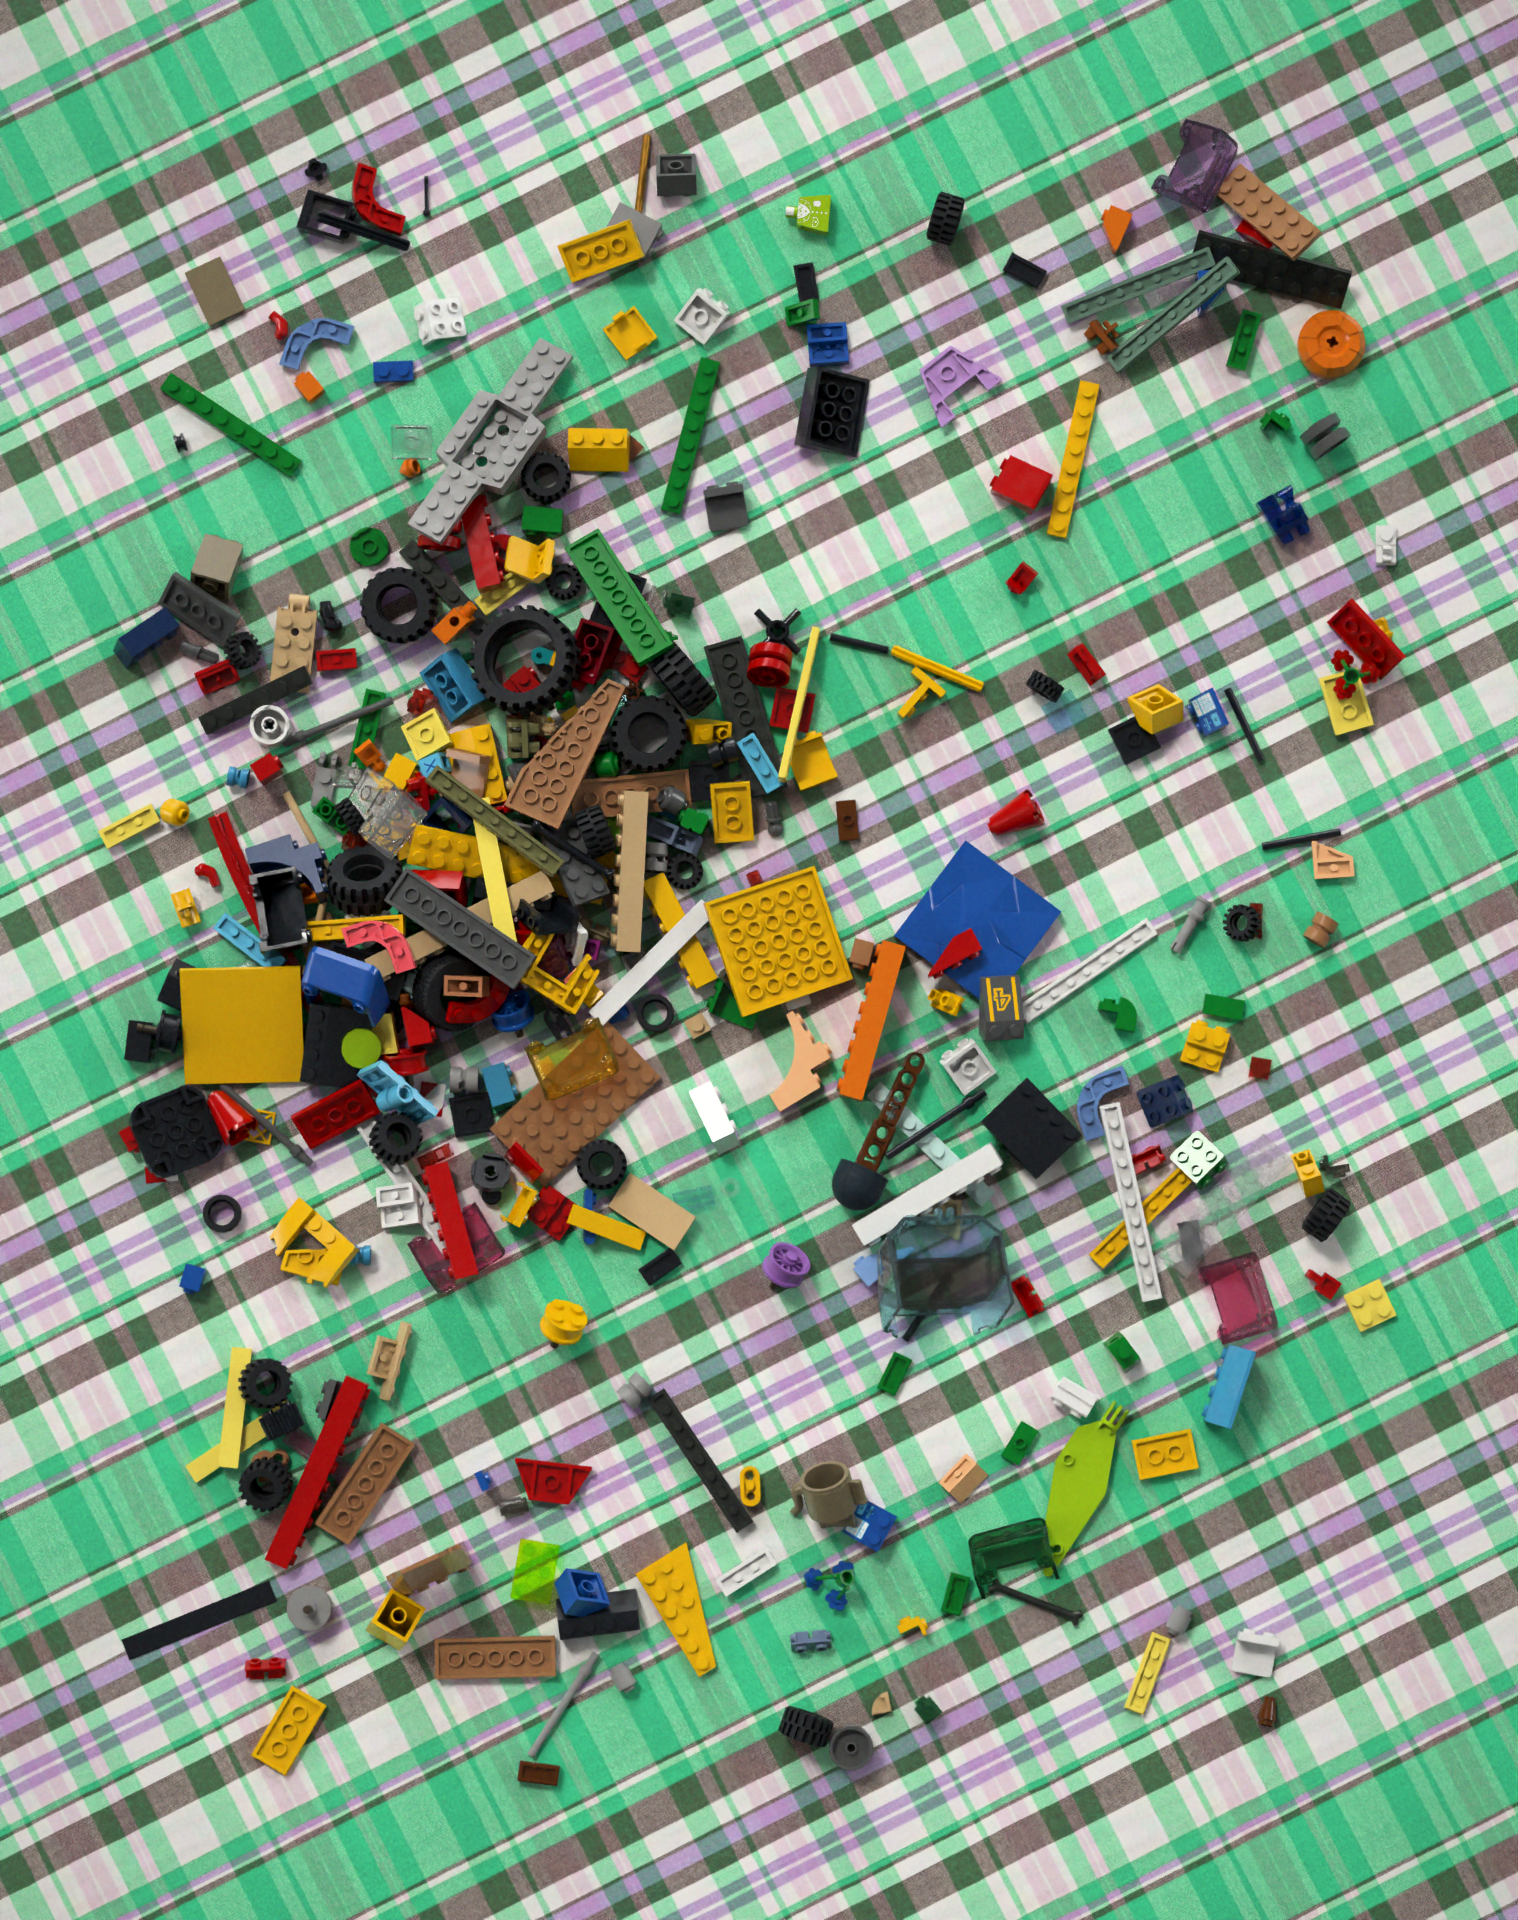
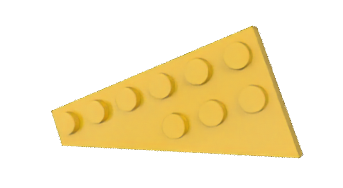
M685 1542L635 1575L700 1677L716 1667L687 1542Z

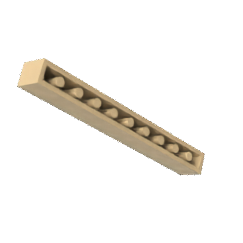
M540 871L507 888L512 917L517 915L515 911H517L520 899L526 900L534 907L533 902L539 899L544 902L553 897L551 893L555 890L545 872ZM488 898L467 908L493 926ZM426 929L406 938L416 965L427 960L426 956L432 953L436 956L444 952V947L448 946L447 943ZM387 949L364 960L365 963L375 966L381 972L384 982L391 979L390 974L395 972Z

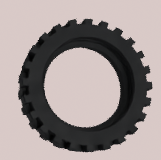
M517 605L514 606V611H510L508 608L501 610L503 615L499 617L494 614L490 617L492 622L488 626L486 624L482 625V634L480 636L476 635L474 641L477 642L476 647H471L470 650L474 660L469 661V665L474 670L471 676L478 683L476 687L504 712L508 711L515 716L520 713L524 717H530V712L538 716L543 714L542 710L545 708L549 711L555 709L553 704L557 701L560 703L566 700L563 697L567 691L570 693L573 691L574 688L571 684L573 680L578 681L579 678L576 668H581V661L577 659V655H580L581 652L580 648L575 645L577 642L575 636L552 613L550 614L543 608L538 610L532 605H527V609ZM529 629L539 630L550 637L556 648V658L551 673L543 683L527 692L516 693L504 688L495 674V664L500 649L509 638L521 631Z

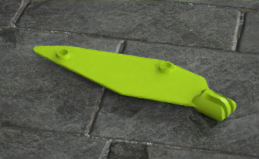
M1114 1400L1100 1421L1077 1427L1055 1460L1041 1543L1043 1573L1047 1577L1053 1575L1106 1495L1116 1433L1130 1412L1126 1409L1118 1423L1114 1425V1421L1123 1409V1406L1119 1405L1108 1421L1107 1417L1117 1403ZM1055 1545H1059L1061 1547V1551L1059 1553L1054 1551Z

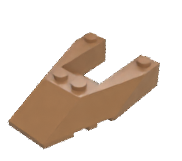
M464 1541L417 1563L386 1576L394 1590L409 1597L415 1594V1590H418V1593L429 1589L428 1584L436 1581L438 1585L447 1581V1576L456 1571H459L460 1574L469 1570V1565L473 1562Z

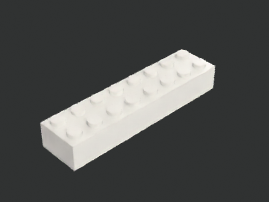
M990 1142L854 1222L852 1227L863 1245L869 1244L871 1247L881 1240L880 1236L886 1234L888 1237L898 1231L897 1226L903 1223L906 1226L915 1221L916 1218L914 1216L920 1213L923 1216L932 1211L934 1204L938 1203L940 1206L949 1201L951 1194L955 1193L957 1196L967 1190L966 1186L968 1184L976 1185L985 1179V1174L990 1173V1175L997 1173L1002 1169L1001 1165L1004 1162L993 1143Z

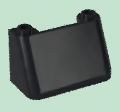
M295 866L248 875L250 886H253V897L256 903L260 929L259 938L262 941L259 942V948L264 958H274L309 946L310 941H313L311 929H308L301 888V884H304L302 872H298Z

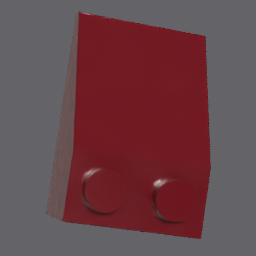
M581 618L575 633L577 640L575 645L580 648L581 652L580 655H577V659L581 661V668H576V673L579 674L578 680L596 685L618 653L622 639L616 629Z

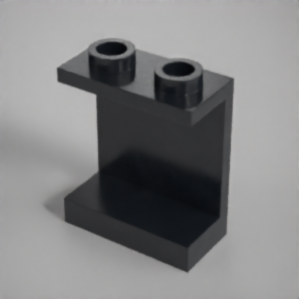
M556 895L553 896L550 910L537 911L526 900L520 899L516 917L536 935L577 932L581 913L563 897Z

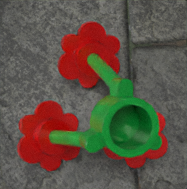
M1336 650L1331 663L1334 664L1336 671L1345 670L1344 679L1338 678L1335 682L1336 686L1333 687L1337 698L1343 700L1345 697L1350 699L1352 693L1356 691L1354 683L1359 678H1362L1364 684L1376 683L1377 678L1381 676V670L1377 668V665L1365 662L1361 665V670L1358 672L1357 669L1350 668V664L1354 662V657L1349 655V651L1344 650L1342 652L1341 650Z

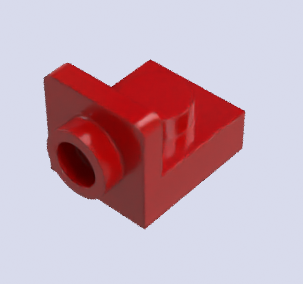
M130 1126L118 1132L129 1153L134 1152L137 1154L140 1152Z

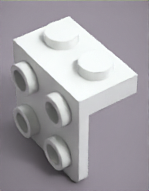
M458 298L428 300L414 307V317L417 320L418 334L423 346L430 345L438 339L463 337L467 334Z
M1244 1628L1243 1632L1238 1631L1232 1670L1270 1677L1272 1675L1276 1647L1279 1646L1280 1639L1275 1638V1634L1263 1632V1635L1255 1634L1256 1630Z

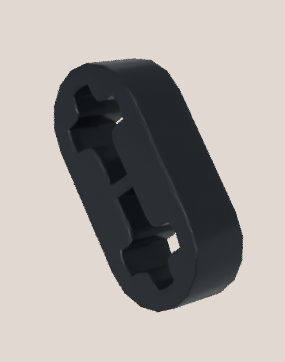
M547 1009L544 1013V1020L559 1042H568L572 1038V1030L558 1009ZM552 1011L553 1014H558L556 1019L559 1023L557 1025L552 1020L548 1021L549 1012ZM560 1025L563 1030L569 1031L566 1039L558 1037L560 1031L557 1027Z

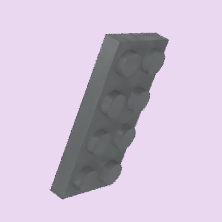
M177 572L172 574L158 602L160 606L166 607L169 612L221 647H224V644L227 643L225 641L231 636L241 617L240 614Z

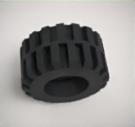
M942 191L938 194L926 233L928 240L948 246L953 243L965 204L964 198Z
M543 451L541 454L539 452L535 453V456H531L523 466L524 468L521 471L523 488L527 495L536 502L540 501L542 504L549 502L551 504L555 500L559 501L562 496L567 494V490L570 489L571 473L568 464L560 455L557 456L554 452L548 453V451ZM550 467L556 470L558 474L556 484L550 488L539 487L534 479L539 469Z
M596 804L575 813L578 828L590 857L595 859L616 851V844L601 806Z
M397 1111L391 1114L387 1113L381 1117L369 1134V1138H371L369 1146H373L371 1152L372 1154H377L375 1158L378 1160L380 1158L383 1159L382 1163L384 1164L390 1162V1166H395L397 1163L398 1166L403 1165L404 1162L407 1163L422 1145L420 1143L423 1140V1135H420L422 1129L417 1127L419 1124L417 1120L413 1122L411 1115L406 1117L404 1112L398 1115ZM387 1131H398L405 1140V1146H393L387 1139Z
M597 1139L587 1143L577 1156L576 1166L580 1178L585 1184L594 1189H610L617 1185L623 1179L627 1169V1161L622 1149L614 1142L606 1139ZM597 1153H606L613 1160V1169L606 1176H597L590 1169V1160Z
M1332 1188L1326 1190L1303 1221L1302 1229L1322 1243L1329 1238L1348 1212L1351 1202Z
M270 1358L257 1359L245 1366L246 1369L240 1373L242 1377L238 1379V1382H241V1386H238V1389L242 1391L241 1397L246 1399L247 1404L253 1405L252 1407L272 1409L275 1406L282 1405V1402L288 1399L287 1394H291L292 1389L289 1388L290 1385H293V1381H290L291 1373L286 1371L288 1368L285 1365H281L282 1362ZM262 1372H269L275 1382L273 1391L267 1396L260 1394L256 1387L257 1377Z
M262 1457L261 1460L258 1458L253 1463L251 1462L242 1473L238 1483L240 1484L239 1492L243 1493L241 1498L247 1501L245 1504L247 1506L251 1504L254 1510L259 1508L260 1512H265L267 1509L270 1512L274 1508H279L292 1491L293 1480H290L292 1474L287 1472L289 1469L287 1465L282 1466L283 1462L281 1460L276 1462L274 1457H271L269 1460L267 1457ZM257 1477L270 1479L274 1484L275 1491L267 1492L261 1489L257 1483Z
M788 1706L785 1708L778 1730L781 1734L817 1747H826L834 1723L830 1719L813 1712Z

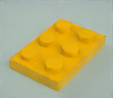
M750 781L710 784L715 844L754 841Z
M1191 1429L1131 1440L1139 1480L1199 1468Z

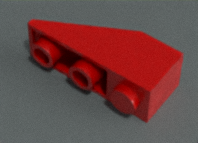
M972 928L952 938L929 972L928 978L933 976L934 979H937L944 975V970L949 967L954 970L963 965L961 961L969 958V960H973L980 956L979 952L982 950V947Z

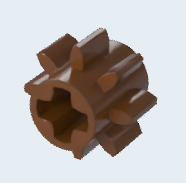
M629 680V685L626 686L624 693L626 697L624 702L640 697V692H644V689L638 688L640 682L632 685V681ZM635 687L637 695L628 697L629 692L627 689Z

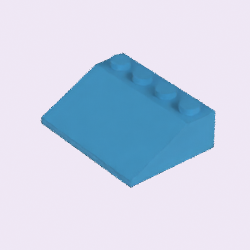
M1228 1344L1227 1348H1223L1220 1356L1223 1362L1221 1367L1217 1366L1214 1378H1217L1215 1386L1211 1385L1208 1393L1210 1401L1208 1405H1204L1201 1416H1204L1203 1421L1227 1429L1232 1428L1256 1352Z

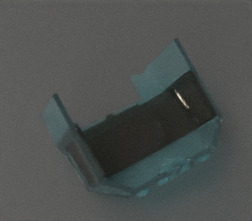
M948 1207L945 1215H943L941 1208H935L934 1215L928 1214L923 1217L907 1215L892 1229L877 1251L878 1304L882 1330L885 1333L892 1332V1336L898 1338L896 1316L970 1314L974 1336L981 1333L980 1329L986 1327L990 1330L997 1328L1014 1304L1003 1234L981 1215L966 1213L955 1216L953 1207Z

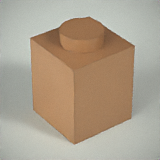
M855 938L849 963H853L852 967L863 970L864 967L869 966L874 943Z

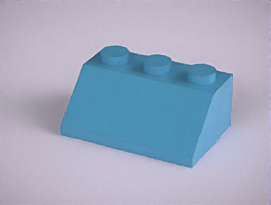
M457 648L440 655L420 672L421 677L450 723L472 711L487 699L476 687L478 683L472 679V672Z

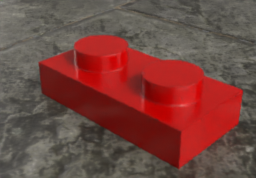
M356 648L316 651L318 672L358 669Z

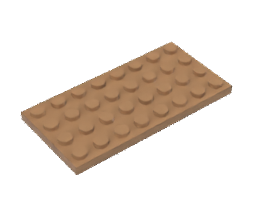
M609 1022L604 1026L600 1024L489 1129L508 1149L515 1142H518L544 1169V1172L537 1180L543 1186H546L578 1156L583 1146L594 1141L661 1077Z

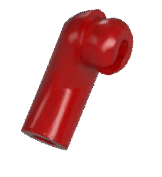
M273 311L268 318L276 324V332L274 334L276 339L283 340L288 335V322L276 311Z

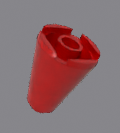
M1029 789L1021 792L989 818L990 822L987 825L992 834L995 833L997 836L1045 825L1043 822L1045 820L1037 801L1035 802L1030 798L1033 794Z
M215 1090L209 1094L207 1104L226 1146H228V1143L234 1146L250 1136L248 1132L251 1129L253 1131L257 1129L259 1125L258 1120L224 1091Z

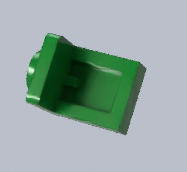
M1273 410L1270 414L1266 412L1262 417L1260 429L1263 431L1268 423L1271 422L1286 434L1292 424L1285 414L1281 413L1279 415Z

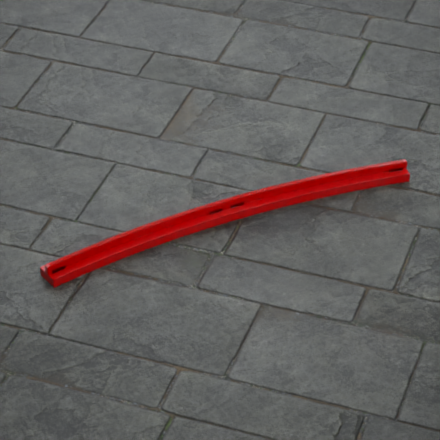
M228 813L215 814V816L208 818L209 824L237 891L260 934L256 903L253 897V886H250L248 876L253 874L242 852ZM293 951L286 953L288 959L284 966H301ZM301 966V981H302V978H303V974H302L303 968H302V966ZM302 991V1005L309 1014L310 1005L307 1004ZM318 994L317 997L315 998V1000H314L313 1002H316V1001H318V1000H320V1001H324V1000H323V998L321 997V995ZM365 1083L370 1093L377 1098L378 1094Z

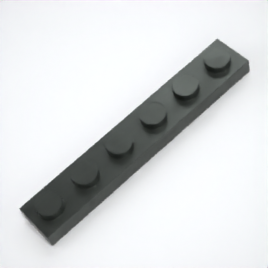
M414 539L399 551L400 555L416 572L428 579L432 588L435 589L436 593L451 609L461 605L464 606L468 601H471L423 549L417 547V542ZM477 607V610L472 614L475 621L469 628L475 635L480 636L483 632L481 629L482 625L486 624L488 626L491 621Z
M304 665L199 716L198 719L206 735L253 713L257 708L263 705H270L314 682Z

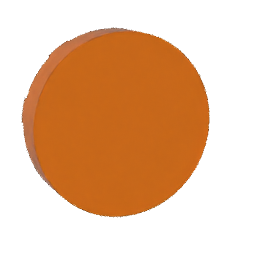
M1328 310L1313 315L1303 325L1298 336L1297 352L1301 363L1310 373L1320 378L1338 379L1348 375L1358 366L1365 352L1366 344L1363 329L1353 317L1342 311Z

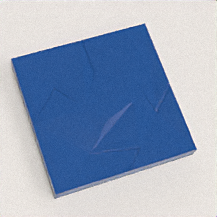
M965 840L894 937L934 966L952 938L972 928L982 947V950L979 952L980 956L973 960H969V958L961 961L963 965L954 970L949 967L944 970V975L979 1000L980 977L1015 975L1062 911Z

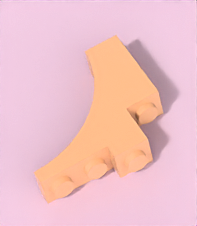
M793 1011L786 1014L793 1031L795 1044L792 1066L783 1083L769 1095L779 1112L784 1111L821 1088L819 1085L822 1082L816 1072L812 1074L811 1070L831 1059L829 1054L832 1053L826 1042L822 1044L819 1041L813 1045L814 1037L809 1029L805 1031L801 1024L804 1021L800 1014H795Z

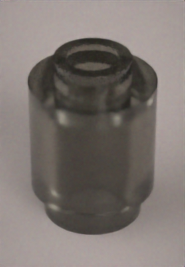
M521 1496L505 1499L499 1505L501 1517L505 1516L506 1520L525 1516V1513H529L526 1497L521 1498Z

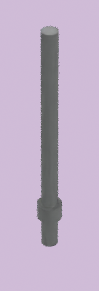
M388 697L306 731L300 730L295 732L296 735L288 737L282 744L284 747H287L297 742L303 743L308 740L307 738L394 704L392 697Z
M226 1083L219 1087L258 1120V1123L290 1150L289 1153L295 1158L298 1157L308 1167L314 1162L302 1151L303 1148L300 1145H295Z

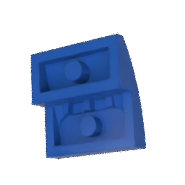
M846 322L807 325L810 367L849 364Z

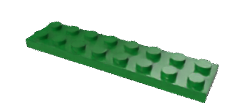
M599 528L564 548L639 667L674 647L671 639Z

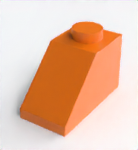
M1113 205L1110 206L1109 210H1104L1101 220L1104 221L1102 228L1111 251L1116 254L1133 214Z

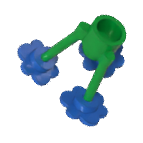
M839 1561L838 1565L832 1568L833 1574L823 1576L819 1569L810 1568L809 1572L804 1574L806 1586L813 1591H817L819 1585L823 1584V1580L835 1579L836 1584L843 1587V1589L838 1592L832 1589L825 1596V1600L829 1603L828 1606L831 1609L835 1608L837 1611H842L848 1603L847 1599H845V1593L850 1590L849 1585L855 1580L853 1564L851 1562Z

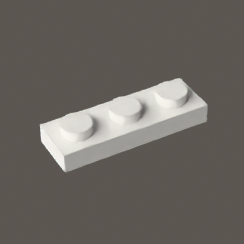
M765 1547L715 1580L727 1597L775 1566L776 1562Z

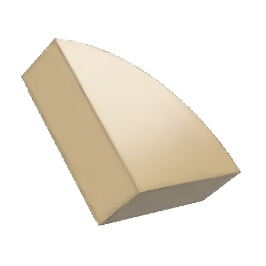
M888 1691L880 1694L873 1702L872 1716L892 1712Z

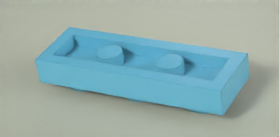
M754 732L736 743L767 794L784 785V783L778 782V772Z

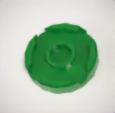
M365 527L353 534L349 550L352 558L358 564L365 567H373L386 559L389 552V543L381 530Z

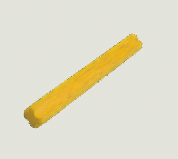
M894 645L891 655L974 691L981 692L984 683L897 645Z

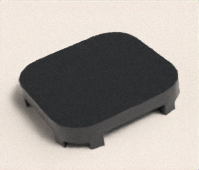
M179 1086V1088L136 1105L130 1114L129 1126L146 1167L156 1177L169 1178L198 1167L214 1159L221 1150L223 1139L205 1101V1095L195 1087Z

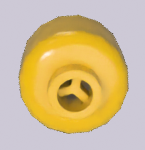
M168 799L161 805V819L167 824L182 826L189 818V806L183 801Z

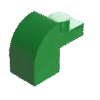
M1120 997L1119 1004H1115V1000L1107 998L1098 1002L1097 1010L1116 1013L1115 1030L1135 1032L1137 1012L1134 1005L1128 999Z

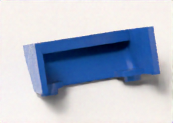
M314 946L308 954L301 981V988L307 1004L313 1003L319 992L323 990L351 1000L354 1010L361 1014H368L371 1026L376 1027L391 1004L381 972L371 964Z

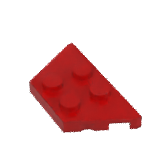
M515 1458L528 1499L534 1501L569 1505L592 1470L591 1466Z

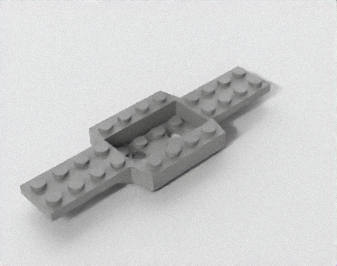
M539 338L499 395L479 390L436 450L438 459L447 468L407 523L410 528L442 545L474 498L485 490L504 495L547 434L545 426L536 418L540 405L572 362L573 355ZM497 408L498 412H496L495 416L490 421L488 426L484 429L483 433L480 435L478 440L473 444V447L468 452L466 457L462 460L461 464L458 465L457 463L459 462L461 457L464 455L466 450L469 448L471 443L474 441L478 433L481 431L483 426L486 424L488 419L491 417V415ZM501 427L509 428V433L505 436L499 435L498 431ZM479 458H486L487 464L479 467L476 461Z

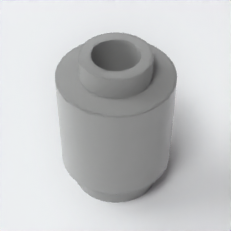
M1179 1605L1176 1609H1173L1165 1625L1169 1628L1168 1632L1177 1637L1179 1634L1184 1635L1192 1619L1190 1617L1192 1612Z
M624 1662L609 1670L611 1672L610 1676L619 1692L624 1691L626 1694L635 1688L634 1684L637 1681L628 1665L625 1666Z

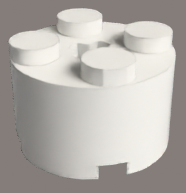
M263 705L257 708L251 716L250 732L260 744L267 747H275L281 745L289 737L291 722L281 708L273 705ZM268 722L272 724L275 722L272 730L269 728L266 730Z

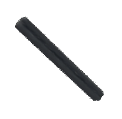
M323 211L317 213V222L403 251L409 249V240Z

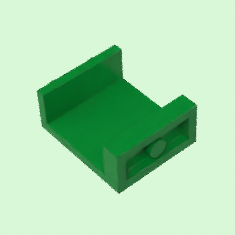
M717 978L714 985L716 993L714 997H709L706 1005L709 1008L708 1013L753 1030L760 1011L741 1017L734 994L720 978Z

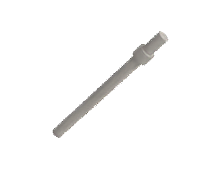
M592 1652L585 1665H581L576 1679L527 1754L531 1757H535L584 1679L589 1677L593 1671L592 1667L599 1658L597 1653Z

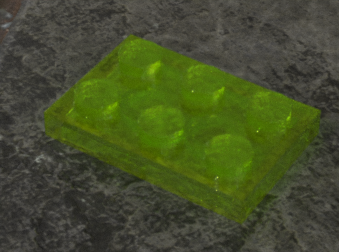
M520 1539L510 1598L550 1605L560 1545Z

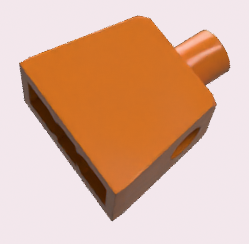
M468 601L464 606L461 605L453 608L431 631L444 644L456 641L475 621L472 614L477 610V607L471 601Z

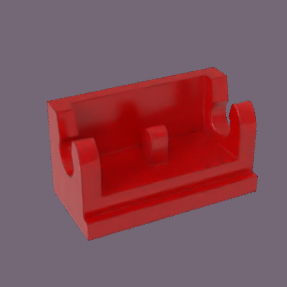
M230 659L194 673L204 696L241 680L234 665L231 666L229 664Z

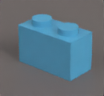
M502 1062L481 1069L493 1108L516 1101L515 1096H518L516 1085H511L509 1077L513 1075L509 1065L506 1066Z

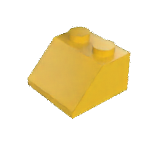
M1159 684L1127 697V701L1139 726L1151 734L1158 733L1183 721V700Z

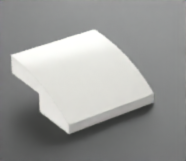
M413 1182L376 1188L377 1208L381 1210L383 1229L422 1224L418 1196Z

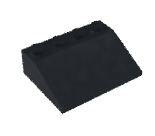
M820 366L807 368L794 445L810 450L857 457L870 380Z
M320 1000L311 1003L300 1082L344 1088L359 1080L360 1078L357 1074L362 1068L352 1067L345 1061L341 1052L343 1038L354 1029L360 1028L372 1031L373 1027L371 1026L368 1014L358 1013L353 1007Z
M1028 1078L1018 1085L981 1121L989 1132L1035 1179L1039 1178L1082 1136Z

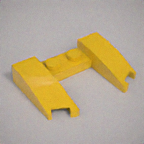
M532 931L522 946L535 954L537 958L520 983L545 996L569 1014H576L600 972L599 969L592 970L588 963L592 957L586 954L565 985L537 967L555 934H547V936L536 935Z
M299 1197L272 1232L270 1240H275L278 1248L275 1250V1253L280 1257L305 1228L328 1249L306 1282L312 1285L314 1280L324 1282L323 1287L328 1288L360 1250Z

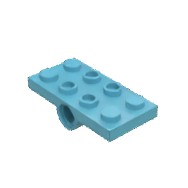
M382 1060L360 1069L357 1074L360 1079L378 1094L376 1104L381 1111L388 1112L396 1109L399 1113L404 1112L406 1117L411 1115L413 1117L411 1120L413 1122L417 1120L419 1124L436 1117L439 1112L430 1101L419 1094L417 1089L411 1087L402 1076L396 1074Z

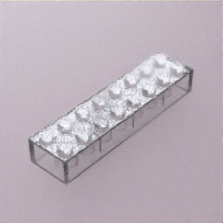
M1264 1133L1261 1134L1158 1246L1154 1253L1182 1279L1186 1278L1293 1160Z

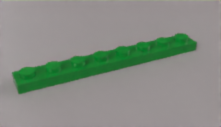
M700 358L661 507L663 511L681 514L720 366L718 361Z
M170 373L160 387L161 391L290 478L302 462L299 458L174 374Z

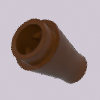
M1264 1696V1701L1257 1716L1258 1725L1274 1727V1723H1276V1698Z

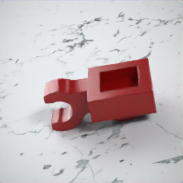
M1308 1269L1304 1275L1316 1283L1313 1289L1329 1300L1333 1298L1342 1284L1326 1272L1320 1276L1313 1270Z

